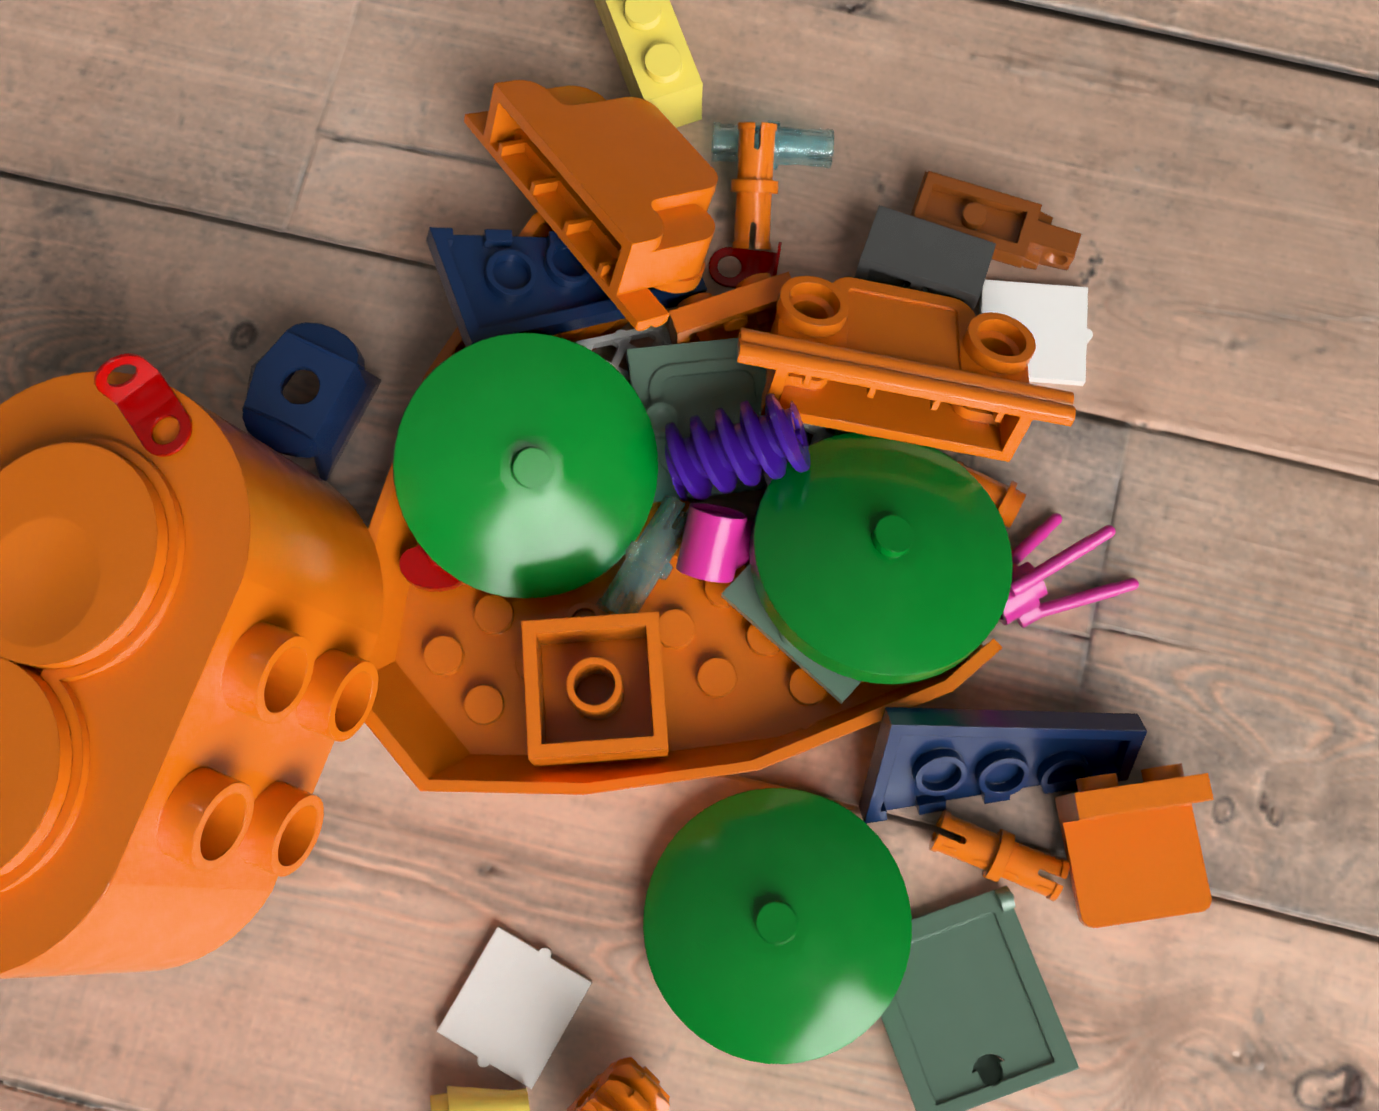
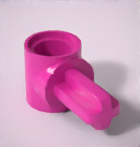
M690 503L676 569L685 575L705 581L732 582L736 569L744 566L749 561V541L753 520L747 521L748 516L728 507L709 503Z

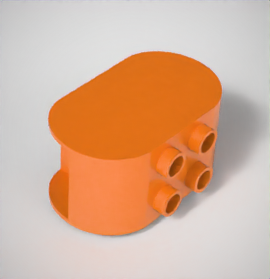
M96 371L73 373L46 380L15 394L0 404V979L164 970L199 959L234 937L264 905L274 888L278 876L284 877L293 873L311 853L319 837L324 818L323 802L313 792L334 741H345L361 728L376 698L378 672L375 665L368 660L379 636L384 601L383 579L375 544L362 518L349 501L329 483L171 387L191 418L192 434L187 444L179 452L166 457L155 456L143 447L117 405L96 388L94 384ZM111 371L107 382L110 384H121L128 381L134 374ZM172 417L160 420L153 430L154 441L157 444L172 442L180 430L178 420Z

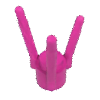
M1059 513L1052 514L1012 550V583L1009 598L999 621L1003 625H1008L1017 620L1018 624L1025 628L1040 618L1137 589L1139 586L1138 580L1129 578L1043 603L1039 601L1040 598L1047 595V588L1043 581L1045 578L1112 538L1116 533L1115 528L1112 525H1106L1035 568L1029 562L1018 566L1062 522V516Z

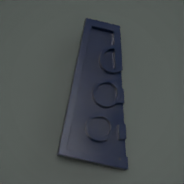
M885 707L859 802V809L863 821L867 824L887 820V810L916 806L919 815L946 810L947 800L981 795L984 804L1010 800V795L1026 787L1041 785L1044 793L1048 794L1077 789L1076 779L1113 773L1117 774L1118 782L1126 781L1129 778L1147 730L1139 715L1131 713Z

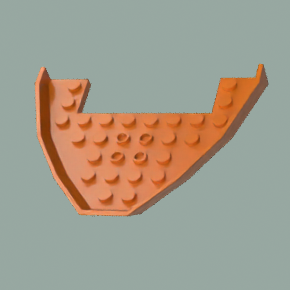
M537 212L530 218L518 237H547L549 231H553V229ZM624 318L552 336L576 342L616 333L617 330L621 329L629 321ZM458 326L424 375L422 381L445 359L465 348ZM392 464L368 527L380 561L384 601L379 636L368 660L377 669L378 689L365 724L419 791L587 795L758 771L881 721L885 707L913 708L953 692L998 653L1002 646L993 638L984 646L980 644L966 659L955 667L925 680L904 684H877L862 681L841 704L721 597L722 592L732 582L705 581L685 575L676 569L690 505L688 500L682 501L681 499L653 503L647 521L639 536L616 564L593 581L577 589L543 598L504 597L481 591L463 582L459 587L443 592L426 591L410 584L400 571L399 561L401 555L407 549L416 547L419 543L402 515L395 492ZM745 565L736 569L734 580L746 568ZM659 611L669 747L668 757L535 767L528 760L521 621Z

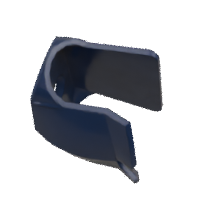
M305 322L296 324L286 330L269 351L251 366L247 396L242 407V419L249 435L275 451L299 458L314 457L320 478L327 481L376 393L381 379L366 371L364 358L359 348L343 333L335 328L319 323ZM297 370L312 371L319 378L320 388L318 394L306 404L290 403L283 395V389Z

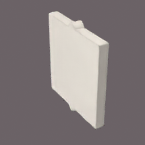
M985 279L980 294L979 314L993 312L1008 315L1025 325L1035 339L1036 349L1028 364L1029 382L1084 385L1086 382L1087 343L1093 337V332L1087 329L1088 287Z
M498 926L437 1032L478 1057L477 1063L480 1067H487L491 1064L532 1089L592 981L553 959L550 948L544 947L538 950Z

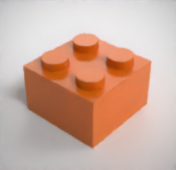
M659 611L521 621L528 760L535 767L668 757L669 747Z

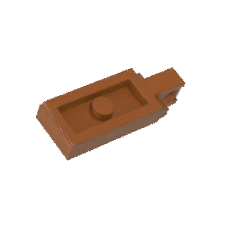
M925 171L910 216L996 243L992 260L1018 268L1023 266L1027 269L1036 270L1038 264L1067 271L1075 258L1081 238V233L1051 225L1053 217L1041 212L1042 204L932 171Z

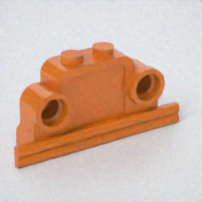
M527 80L494 83L489 111L465 114L464 123L635 330L644 331L651 325L659 327L666 323L670 313L648 288L654 287L669 293H686L694 290L699 285L705 269L704 260L715 232V222L707 211L715 193L718 175L714 168L655 105L641 98L622 97L606 100L597 92L585 87L568 85L546 89L535 82Z
M797 276L786 281L780 290L776 303L777 313L770 333L742 327L739 332L737 363L766 368V384L762 393L761 415H765L766 394L773 393L783 409L790 408V402L793 401L804 424L1010 462L1033 420L1070 427L1075 420L1076 408L1073 406V392L1029 383L1028 364L1036 349L1035 339L1029 329L1018 320L1001 313L989 312L975 316L974 311L966 303L953 297L852 277L839 278L831 283L820 277Z

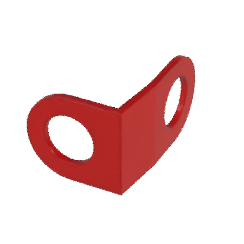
M782 242L778 244L777 253L732 247L721 248L710 258L709 273L716 283L731 288H736L737 284L742 280L755 274L769 273L771 277L776 276ZM727 256L737 258L741 263L740 273L735 277L723 276L718 270V263L722 258Z
M125 353L110 358L98 368L94 376L96 388L117 405L139 441L149 453L159 457H166L179 452L187 444L192 434L191 418L156 367L139 354ZM126 364L136 367L135 374L128 381L121 384H110L107 382L108 375L115 368ZM168 417L177 419L180 425L177 437L168 444H157L153 439V430L156 424Z

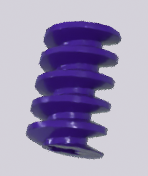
M773 393L766 394L765 415L758 416L748 400L740 403V422L734 424L721 407L715 410V429L708 431L698 415L690 417V436L685 438L674 422H669L665 425L666 463L675 490L682 501H687L689 493L695 499H707L711 495L713 485L722 493L732 492L736 488L738 477L745 485L755 486L761 480L762 468L770 478L780 479L786 473L787 460L800 473L806 472L810 468L809 446L800 413L793 401L790 402V408L783 409Z

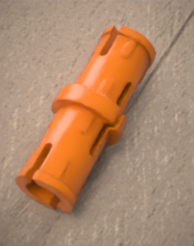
M755 122L738 123L737 179H731L730 192L736 193L734 242H732V248L749 249L750 224L754 223V249H771L772 194H778L779 181H773L775 134L778 124L761 122L759 149H755Z
M947 810L941 813L936 826L959 835L960 841L957 842L933 832L929 843V850L933 852L938 851L983 869L982 876L994 882H998L1002 877L1026 889L1046 896L1048 900L1055 901L1059 897L1064 886L1039 876L1038 871L1043 870L1067 879L1069 861L1058 859L1015 842V834L1004 829H999L996 834L954 816Z

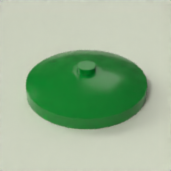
M513 333L499 335L476 342L445 359L431 371L411 396L398 425L393 449L392 465L396 497L402 515L419 545L433 561L459 581L481 591L504 597L526 599L558 595L577 589L605 573L622 558L639 536L649 516L657 488L658 451L655 434L646 409L634 388L612 364L597 353L570 340L546 334Z
M857 433L840 434L810 445V468L806 472L800 473L796 471L788 461L785 475L780 479H772L756 511L751 527L749 560L755 589L765 611L781 634L796 649L822 667L848 678L877 684H904L925 680L955 667L988 637L999 621L1009 598L1013 569L1012 551L1007 530L996 505L977 479L962 465L936 448Z
M765 788L742 792L722 799L701 811L678 831L667 845L651 876L644 906L643 932L646 954L654 980L672 1011L692 1032L713 1047L738 1058L765 1064H792L818 1059L840 1050L864 1034L880 1018L895 996L906 971L912 939V915L905 882L897 863L879 836L863 820L840 804L820 795L788 788Z

